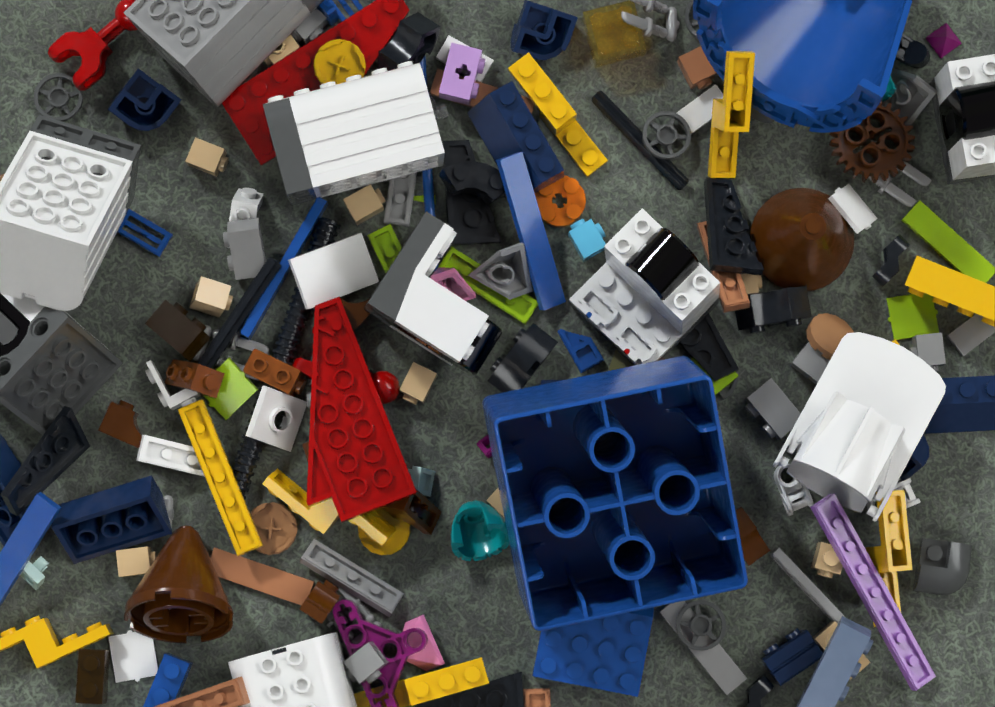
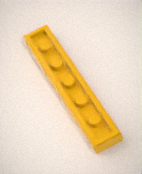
M198 400L178 409L237 556L262 547V541L204 400Z

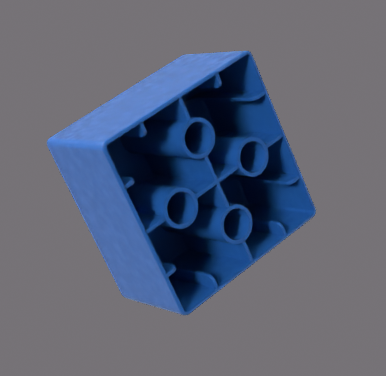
M679 356L508 391L484 398L482 405L518 590L535 630L543 631L742 589L747 585L748 578L713 381L687 356Z

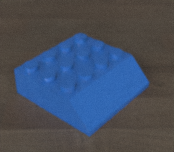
M654 607L540 631L532 676L638 697Z

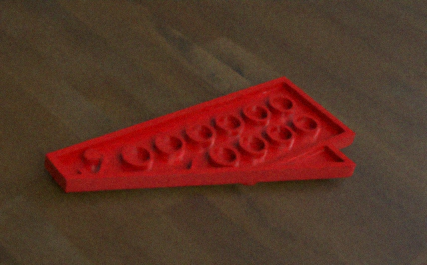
M376 0L237 87L226 98L222 105L261 166L276 157L263 104L268 103V99L274 96L283 95L284 98L294 96V92L297 90L309 88L310 91L320 89L321 83L314 71V59L320 47L331 40L343 39L359 47L365 58V77L378 58L379 51L387 45L398 29L400 20L404 19L410 10L404 0Z
M339 296L315 305L306 502L308 507L332 498L341 523L415 495L417 491Z

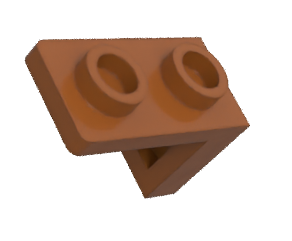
M258 349L252 351L243 369L244 373L293 397L296 394H301L306 385V380L304 379L306 375L302 371Z
M173 359L166 371L165 384L189 389L211 398H217L225 373L198 363Z

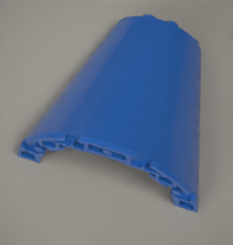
M694 0L693 18L698 21L699 29L696 34L702 50L723 82L725 77L726 51H752L755 53L751 107L789 127L794 128L796 124L810 127V132L829 133L847 130L859 125L865 118L871 116L881 103L887 89L912 0Z

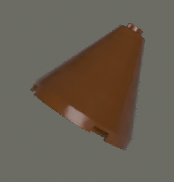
M809 188L785 190L767 200L755 215L749 236L751 242L755 243L757 259L763 265L764 271L762 275L774 285L782 288L806 286L807 292L819 290L835 281L848 266L854 250V231L828 199L829 195Z
M185 525L173 531L126 602L124 620L128 621L129 619L131 621L130 628L133 631L159 641L187 643V636H201V642L220 638L231 630L233 626V609L201 536L193 527Z

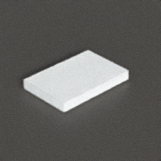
M357 233L288 260L305 309H311L315 305L339 296L342 297L379 282L362 233Z

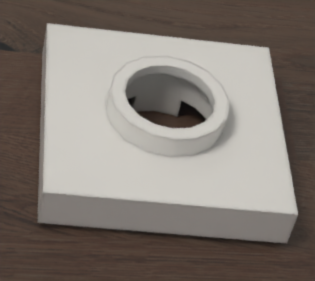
M262 386L245 436L291 452L307 402L270 387ZM280 411H284L286 417L283 416L280 425L282 428L277 429L274 422L275 417Z

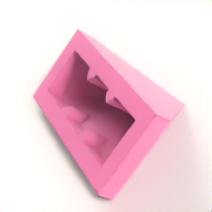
M438 267L430 276L432 280L465 301L476 298V293L455 268Z
M421 615L405 622L403 631L411 628H420L425 631L428 638L426 647L408 656L407 662L424 671H429L445 664L425 616ZM412 632L408 636L409 645L414 648L419 647L422 643L421 635L417 632Z

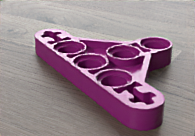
M346 599L337 602L333 607V617L350 656L371 641L375 643L384 656L383 649L387 643L396 645L398 649L397 655L394 658L385 656L389 663L379 670L382 675L378 679L382 680L384 684L382 692L379 694L373 693L367 681L361 684L371 707H384L382 701L376 704L374 698L383 697L387 693L389 698L384 699L387 707H399L394 695L395 689L408 656L426 647L428 641L427 634L420 628H411L398 634L364 620L358 606L352 600ZM343 604L345 607L352 608V612L349 613L350 620L354 621L357 619L358 624L350 625L346 629L343 624L349 623L347 617L340 616L339 614L343 610ZM355 628L363 633V640L359 644H353L349 639L350 631ZM412 632H417L422 637V643L417 648L411 647L408 643V636Z

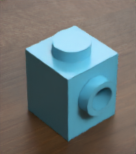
M581 219L570 226L572 230L568 232V236L583 262L604 251L606 243L603 238L606 235L599 223L594 224L592 219L586 222L584 219Z

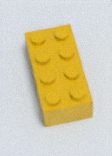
M916 255L904 284L909 287L907 292L921 298L926 293L933 296L932 302L947 308L949 303L958 306L957 312L971 318L976 313L983 316L982 322L995 327V286Z

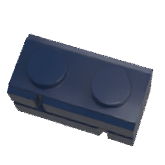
M796 628L785 636L786 642L780 646L774 643L763 650L765 656L760 659L778 686L783 685L820 660L823 652L807 629L800 631Z

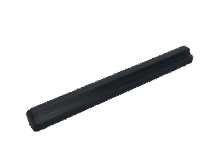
M603 91L597 92L592 97L593 104L677 190H682L688 184V178L670 160L657 158L645 148L642 140V131ZM656 146L652 147L657 152L662 153Z
M271 257L267 259L198 364L213 369L280 270L281 264Z

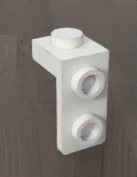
M238 188L232 199L229 221L257 218V212L262 205L264 193H259L253 188Z
M151 360L146 362L149 369L145 370L152 384L157 383L161 391L157 395L164 407L169 406L171 410H175L181 406L184 407L196 402V398L201 396L200 393L189 389H183L171 396L154 362Z

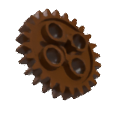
M881 101L872 115L865 118L855 127L839 132H830L829 135L835 137V139H832L829 145L836 147L831 155L840 156L836 165L844 163L846 167L843 172L846 173L852 170V179H855L860 174L864 183L869 176H871L873 183L878 181L879 176L885 182L889 178V173L896 177L898 174L897 168L902 171L904 170L906 164L903 161L909 162L912 156L908 153L913 152L915 146L908 143L913 142L915 136L908 135V133L912 130L913 126L904 125L908 116L900 118L898 116L901 111L900 108L894 112L891 111V102L886 107H883ZM870 119H877L881 127H873L870 124ZM885 129H891V132L880 136L876 143L871 142L860 152L853 153V150L863 146L868 138L872 140ZM848 133H856L859 136L860 141H852L849 138ZM884 141H893L896 149L887 148ZM863 154H871L874 157L875 162H866L863 158Z

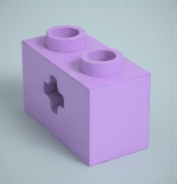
M451 43L439 90V98L470 105L471 98L476 99L479 90V84L475 83L477 74L483 73L486 59L482 58V50ZM462 70H466L468 76H465L464 79H459V74L462 73Z

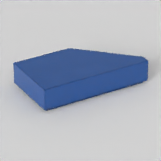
M324 0L317 9L327 17L328 23L332 26L339 19L337 10L333 5L329 4L328 0Z
M562 329L557 331L580 373L604 361L591 337Z

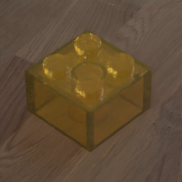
M628 0L583 12L582 21L595 68L645 55L647 48L642 30L625 23L621 18L622 11L638 16L634 2Z

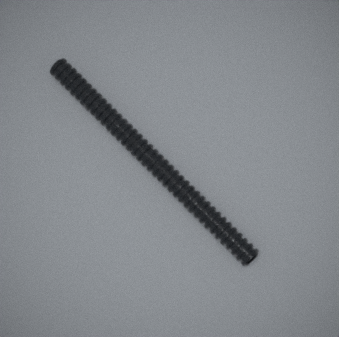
M325 217L319 218L318 222L320 224L315 227L317 232L313 233L314 241L310 242L312 247L307 252L334 243V237L338 236L336 231L340 229L341 225ZM294 287L295 295L291 296L293 301L292 303L289 302L288 305L290 310H286L287 318L283 319L285 324L280 327L282 333H278L279 341L275 342L277 347L272 350L274 358L290 366L293 365L291 360L295 359L294 352L298 351L296 345L301 342L299 337L303 336L301 331L306 328L304 322L309 319L307 314L311 313V309H305L298 287ZM261 382L263 386H267L272 389L278 390L264 382ZM243 434L242 438H244V441L240 442L242 447L241 450L237 451L239 456L234 459L236 464L232 466V470L244 500H246L244 495L245 492L249 491L247 486L252 483L250 478L255 474L253 469L257 468L255 463L256 460H260L258 455L262 453L261 446L265 445V443Z

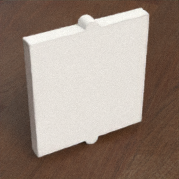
M850 184L843 188L838 187L835 193L828 198L857 234L863 229L868 230L871 224L878 219Z
M129 630L126 634L108 637L116 683L134 679L138 682L140 678L156 676L158 664L154 639Z

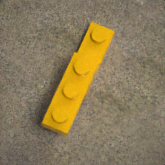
M726 51L723 99L713 98L708 176L710 178H736L739 132H749L755 61V53L752 51Z
M529 52L508 67L510 74L539 109L541 120L586 177H589L608 162L576 121L577 113Z
M278 468L262 483L273 496L284 501L292 512L302 516L314 530L320 531L322 534H325L339 518L332 498L308 507L306 502L307 492ZM375 511L348 520L351 524L359 526L372 541L378 542L380 545H383L397 530Z
M894 490L878 518L881 546L866 547V551L901 612L897 571L913 569L905 490ZM882 500L880 502L877 501V508H879Z
M38 615L25 621L26 626L17 631L15 627L1 632L0 652L25 641L36 668H42L114 633L110 624L102 626V623L98 622L86 628L88 633L79 637L77 633L62 639L63 644L60 645L49 619H40Z
M480 657L399 680L394 695L399 707H407L489 684L483 659ZM384 685L372 688L371 691L379 694L382 692ZM365 691L354 693L357 707H371ZM387 693L383 697L374 698L376 704L382 701L383 706L387 707L384 699L389 698V695Z

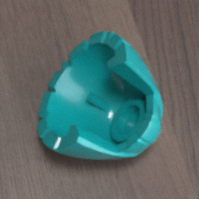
M477 500L465 502L460 506L454 517L451 529V548L457 558L461 557L465 561H471L472 559L474 561L484 560L487 557L490 558L492 554H499L502 552V549L505 550L509 546L505 519L497 510Z

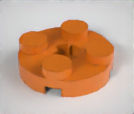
M564 175L562 179L535 193L542 220L550 226L566 227L572 225L580 218L584 211L586 203L584 190L576 179ZM561 194L562 198L567 199V204L563 203V208H558L557 204L552 203V198L556 199L555 195Z

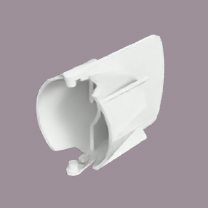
M861 332L847 333L841 339L772 466L777 467L778 465L785 469L790 460L783 456L786 448L789 447L787 452L793 454L797 448V453L786 472L799 483L822 497L835 493L843 507L860 513L865 508L867 502H871L875 492L878 491L874 500L878 502L882 500L879 508L871 504L866 513L873 517L872 521L876 522L945 394L946 385L934 369L906 348L877 336Z

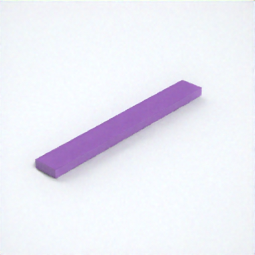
M830 493L810 508L910 689L917 691L936 676L836 494Z

